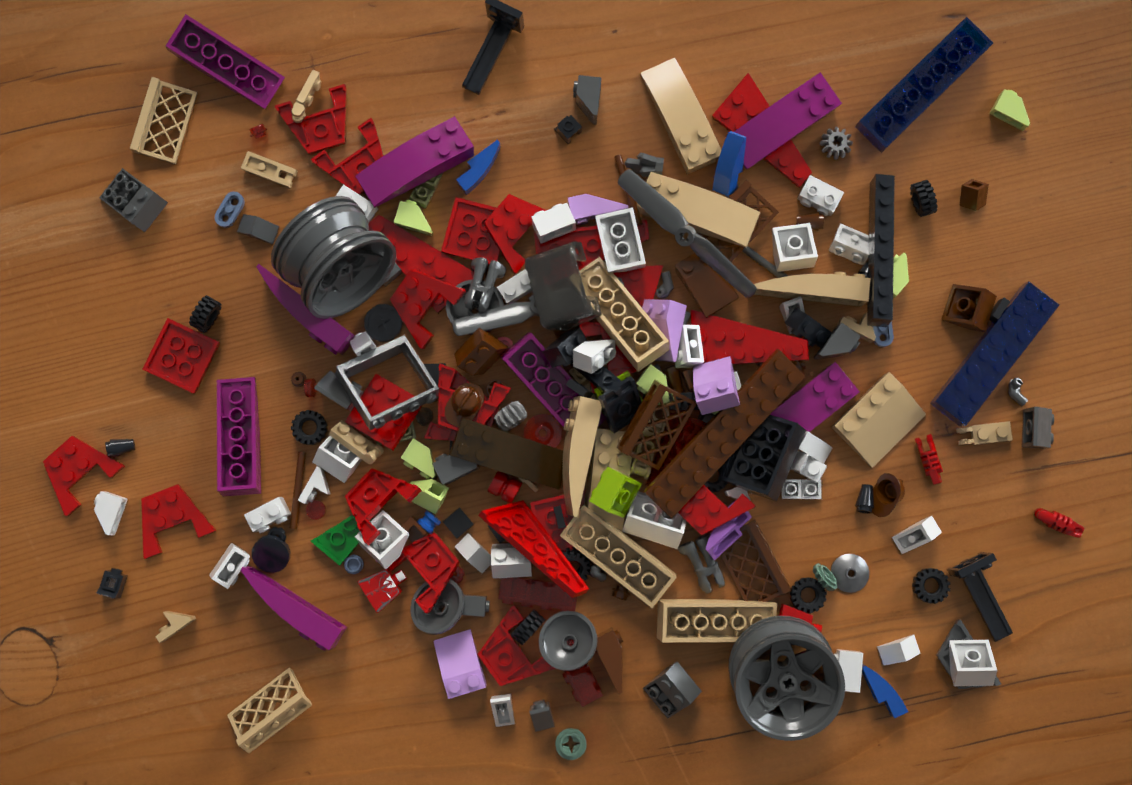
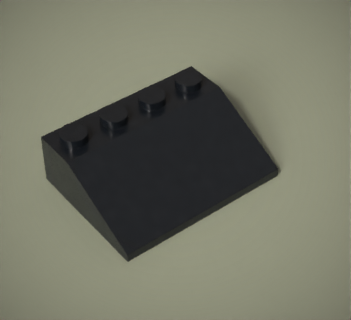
M769 415L727 459L718 479L777 502L806 430L796 422Z

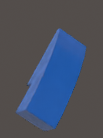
M732 131L728 132L718 159L713 191L729 196L737 190L738 174L743 172L746 136Z
M498 139L467 162L470 169L456 179L466 195L481 183L492 168L501 148Z
M862 664V674L874 700L877 703L884 702L890 716L893 718L909 712L894 688L879 674Z

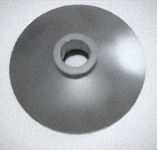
M841 555L831 566V572L837 581V588L841 591L857 592L868 582V565L858 555ZM849 570L854 571L853 577L848 576Z

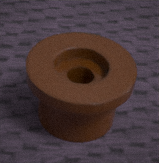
M295 372L291 377V382L296 387L304 386L307 381L306 375L302 372Z

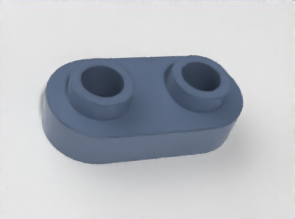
M230 192L225 196L215 213V221L219 226L228 228L234 224L245 204V200L240 193ZM237 199L238 204L233 205L232 202ZM228 216V221L224 222L223 217Z
M892 321L887 327L872 326L876 336L874 343L877 346L886 347L892 343L894 339ZM881 334L885 336V341L880 340Z

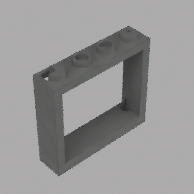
M405 335L336 366L338 380L369 430L379 429L387 422L398 420L403 414L409 411L414 412L420 406L426 403H433L438 398V386ZM403 353L427 391L372 417L348 378Z

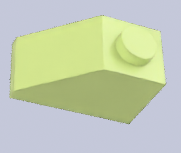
M1004 89L999 94L989 114L1024 131L1029 126L1030 121L1023 100L1017 96L1016 92Z
M411 200L400 201L394 224L401 228L432 236L433 231L421 209L416 205L417 203Z

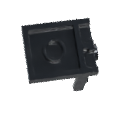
M499 0L485 1L487 17L494 21L462 84L463 88L477 95H480L512 30L522 33L524 29L523 12Z
M604 366L592 374L573 367L604 393L598 398L610 430L615 434L630 424L642 403L635 380L629 376L621 381Z
M980 552L978 555L966 559L952 568H948L947 571L950 576L962 578L994 642H997L1013 634L982 573L983 570L992 567V563L997 561L994 553Z

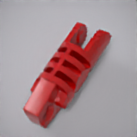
M929 434L926 439L930 450L924 451L920 438H915V442L926 476H930L933 485L942 482L940 473L943 472L932 435Z
M1043 508L1034 510V515L1038 520L1060 533L1080 538L1085 529L1073 521L1072 518L1056 511L1050 512Z

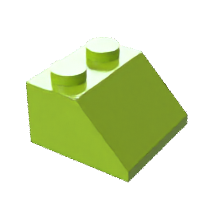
M607 466L606 470L601 474V480L597 487L592 491L589 501L609 513L624 518L642 483Z

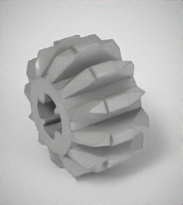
M835 127L834 131L829 128L827 134L821 136L823 140L820 142V145L824 146L821 151L822 153L828 152L827 158H830L831 155H833L834 160H837L839 156L844 158L846 153L851 151L849 146H852L853 142L848 140L851 134H844L846 129H842L839 132L838 127ZM834 140L840 143L838 147L837 144L836 146L833 144Z
M514 401L502 408L495 415L494 419L497 426L502 431L507 432L520 425L527 417V412L519 401Z

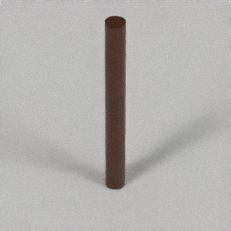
M619 154L614 158L621 176L626 171L622 155ZM625 191L629 207L634 210L637 226H640L643 223L637 203Z
M298 452L289 527L291 529H297L300 508V501L298 499L302 491L305 452Z

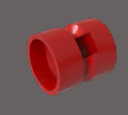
M498 471L487 492L496 497L501 495V499L510 504L520 490L522 482L515 478L509 479L508 474Z

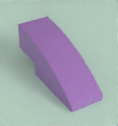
M748 511L712 530L707 542L706 551L714 561L743 535L740 528L752 518Z

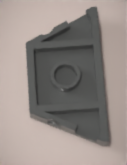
M961 619L956 620L936 654L951 680L949 641L973 640ZM997 676L994 682L995 686L1001 685ZM956 686L957 689H967V688H971V687H975V688L984 687V686Z

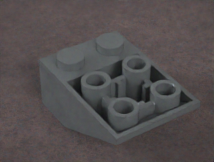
M123 168L99 197L143 232H146L168 204L167 201Z

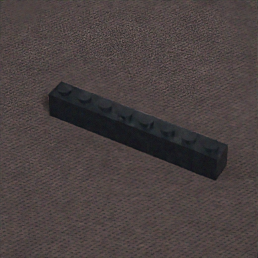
M875 174L870 182L868 278H871L869 300L867 302V326L887 327L893 320L894 175Z

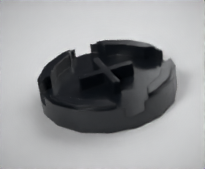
M378 304L367 312L364 319V327L372 339L379 342H388L400 334L402 319L393 306Z
M267 535L261 537L252 548L251 557L254 564L265 572L275 573L283 570L291 558L288 544L277 536Z

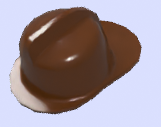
M473 383L460 385L446 404L445 416L447 421L458 427L461 417L473 420L484 402L482 389Z
M884 473L879 477L873 488L874 509H872V513L878 517L890 515L896 504L903 499L905 487L902 479H897L890 473Z

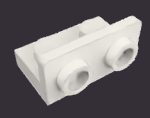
M840 223L829 251L854 263L864 265L869 255V235Z

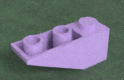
M589 194L568 198V205L577 225L586 224L588 220L595 219L597 215L628 209L626 204Z

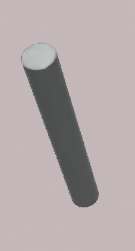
M747 246L742 251L776 277L788 276L782 271L777 272L776 266Z

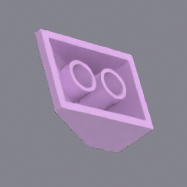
M644 299L642 309L669 340V351L655 361L676 362L687 305L672 300Z
M730 356L693 366L694 393L696 403L702 415L740 405Z
M471 629L433 640L448 699L486 688L487 682L479 656L477 655L478 652Z

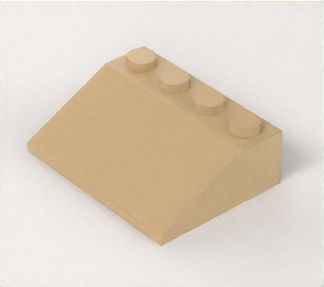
M888 372L842 415L831 428L873 468L926 413L905 387Z

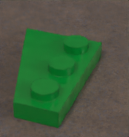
M351 515L311 540L315 546L339 566L342 565L359 544L355 538L360 532L355 517Z

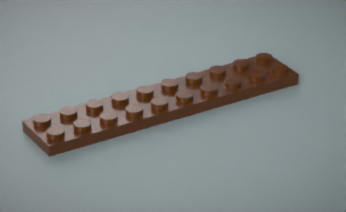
M777 349L738 390L740 405L718 411L643 492L669 517L673 518L805 378V375Z

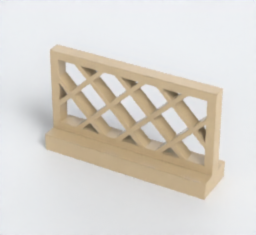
M152 77L130 150L137 154L147 155L176 164L197 92ZM163 87L170 88L174 95L164 100L161 95ZM185 93L192 95L190 102L182 105L178 98ZM176 98L181 107L170 111L166 103ZM164 104L169 113L158 117L155 112L156 108ZM183 110L186 115L185 120L177 123L173 114ZM171 116L175 125L165 129L161 120ZM159 122L163 131L153 135L150 131L151 125ZM178 128L180 132L179 138L171 141L167 132ZM166 134L170 142L159 147L155 138ZM151 140H154L158 149L152 152L144 150L145 144ZM172 145L175 150L173 159L164 156L162 150Z
M289 667L227 716L238 738L236 740L238 746L250 753L306 711L312 704L305 696L293 670ZM290 676L288 686L283 685L284 680ZM275 689L273 697H267L268 692ZM281 689L286 690L284 698H278ZM292 690L298 692L296 695L289 699ZM259 701L257 710L251 709L253 703ZM265 701L270 702L268 711L262 710ZM276 702L282 703L279 708L273 711ZM240 713H244L241 722L236 721L235 717ZM249 713L255 714L252 723L247 722ZM260 714H265V718L258 723ZM249 726L250 729L242 735L244 727Z

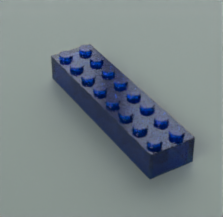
M966 17L860 119L855 127L882 153L993 45V42Z
M1031 282L1024 283L1011 298L1010 303L999 320L994 321L930 404L958 426H966L1056 311L1059 304Z

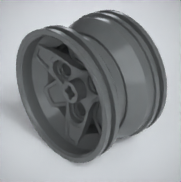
M334 196L323 199L300 212L280 233L271 253V264L275 271L290 285L302 288L301 300L312 315L322 319L343 315L364 303L386 281L396 260L394 245L383 233L369 231V223L365 213L353 199L346 196Z
M792 616L764 618L749 626L733 645L728 664L731 685L742 715L758 732L777 740H801L819 733L837 716L845 695L844 674L826 638L812 624ZM791 645L801 646L807 650L794 654ZM771 649L769 660H757L765 651ZM779 656H787L784 661H777ZM821 666L823 669V681L813 675ZM749 680L760 684L754 697L750 691ZM802 681H809L806 686H800ZM769 687L775 688L771 693L766 692ZM804 700L810 701L808 704L804 705ZM779 705L782 712H775L772 710Z

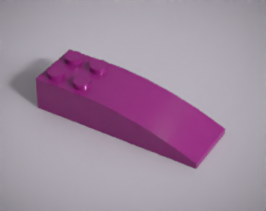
M186 14L166 44L167 51L263 109L267 108L285 79L281 74Z
M821 72L734 131L746 136L743 164L746 170L842 104Z
M454 116L390 151L355 177L375 208L474 157V146Z
M260 264L256 266L280 303L296 320L310 331L309 336L320 344L324 341L326 343L324 347L335 355L338 352L342 355L351 345L349 341L355 335L331 317L322 319L312 315L303 304L299 293Z
M528 332L500 358L564 428L565 421L570 416V411H568L570 400L581 395L566 385L568 380L572 378L561 366L551 367L542 352L545 348L532 333ZM602 412L600 414L598 426H600L606 420V417Z
M834 362L778 406L770 415L796 422L806 431L810 432L860 391L838 364Z
M255 377L217 380V491L223 497L261 494L260 427Z
M252 566L241 568L243 575L266 604L287 623L300 631L299 635L306 640L311 638L316 642L315 645L324 651L336 647L347 626Z

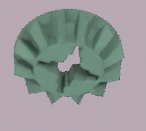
M819 563L813 566V573L818 582L828 591H834L837 588V581L832 572L826 566Z
M574 728L562 730L555 742L558 754L567 760H575L581 757L587 745L584 734ZM569 736L577 743V745L573 746V752H571L568 745H562L569 741Z

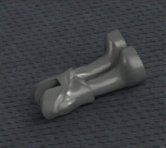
M481 257L472 260L471 269L474 271V276L470 283L469 291L464 297L465 308L472 309L475 300H479V311L485 312L494 292L493 286L496 279L505 276L506 267L492 260L488 268L485 284L482 286L481 281L488 268V260Z
M711 533L695 539L707 567L703 566L694 541L686 542L678 547L680 554L687 555L691 560L698 577V584L706 594L712 592L710 582L707 579L712 574L719 588L725 586L724 577L718 562L714 561L706 551Z

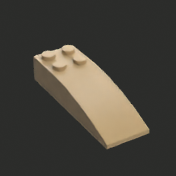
M673 58L641 72L642 79L687 175L717 162L721 153L720 145L676 59Z
M650 172L646 183L680 210L688 222L687 225L692 226L698 233L747 248L760 215L759 211L698 186ZM637 203V208H638V210H639V213H640L641 215H644V216H647V217H651V216Z
M600 257L569 277V281L610 338L615 340L617 347L638 372L669 351V340L613 272L608 273L607 266Z
M845 272L792 275L754 284L757 288L754 295L788 299L801 296L802 300L861 307L869 300L871 278H865L864 274L846 276Z
M582 396L574 397L573 400H570L568 406L570 416L564 424L566 434L563 450V489L567 515L578 517L602 410L599 400Z
M597 428L586 478L584 505L622 532L623 517L609 513L589 500L592 491L597 487L601 480V474L606 470L607 466L630 477L632 457L625 455L617 448L625 431H618L614 434L611 430Z
M585 505L579 510L578 517H574L560 534L563 539L651 608L654 607L676 579V573Z
M659 599L657 639L662 643L736 642L738 637L752 624L764 618L777 616V603L717 599Z

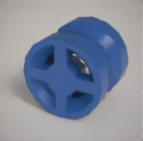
M428 510L423 518L417 520L430 534L433 533L435 526L441 524V521Z

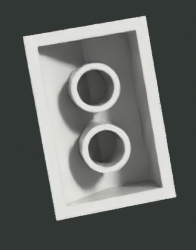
M633 208L595 216L608 273L644 268L646 262Z
M638 491L628 510L622 532L678 549L684 534L686 520L679 513L673 518L669 517L645 493Z

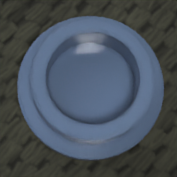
M350 555L344 562V568L350 574L359 573L364 566L362 558L358 555Z

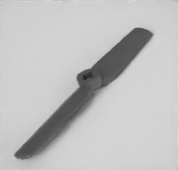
M631 169L621 174L618 184L663 229L674 234L678 244L690 246L702 261L746 298H750L756 293V286L710 241L696 234L695 229L687 225L688 222L679 209ZM687 232L689 235L688 238L685 239L683 236L684 233Z
M618 277V280H619V281L623 284V286H624V283H623L622 279ZM569 287L556 290L546 297L537 295L531 299V302H514L453 321L452 327L457 336L474 333L478 328L484 331L522 323L534 315L543 316L547 312L549 314H565L585 308L587 305L576 289ZM537 302H540V304H544V306H542V310H539L538 307H534L536 306Z

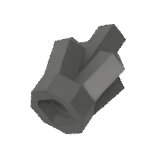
M639 153L637 159L627 158L624 164L626 168H630L634 173L641 174L642 177H648L650 172L662 175L664 158Z

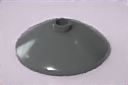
M472 280L464 281L456 286L466 290L456 305H453L448 300L446 301V313L451 324L456 319L473 315L472 310L474 309L479 311V300H475L472 309L465 308L464 297L469 291ZM482 280L481 285L484 286L485 281ZM494 286V292L487 310L504 306L503 299Z
M451 579L429 614H426L415 601L430 587L427 582L423 583L415 592L410 612L414 624L421 631L432 635L441 634L454 627L461 618L465 604L464 594L460 586Z
M563 611L553 615L545 622L539 635V649L543 658L552 667L563 671L576 670L586 665L593 657L597 647V633L594 625L586 616L575 611ZM570 640H574L573 646L568 645Z

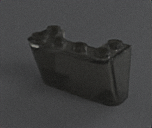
M574 241L525 259V269L529 276L530 287L533 291L535 305L540 316V323L547 330L567 331L602 315L597 297L586 296L576 262L586 261L581 242Z

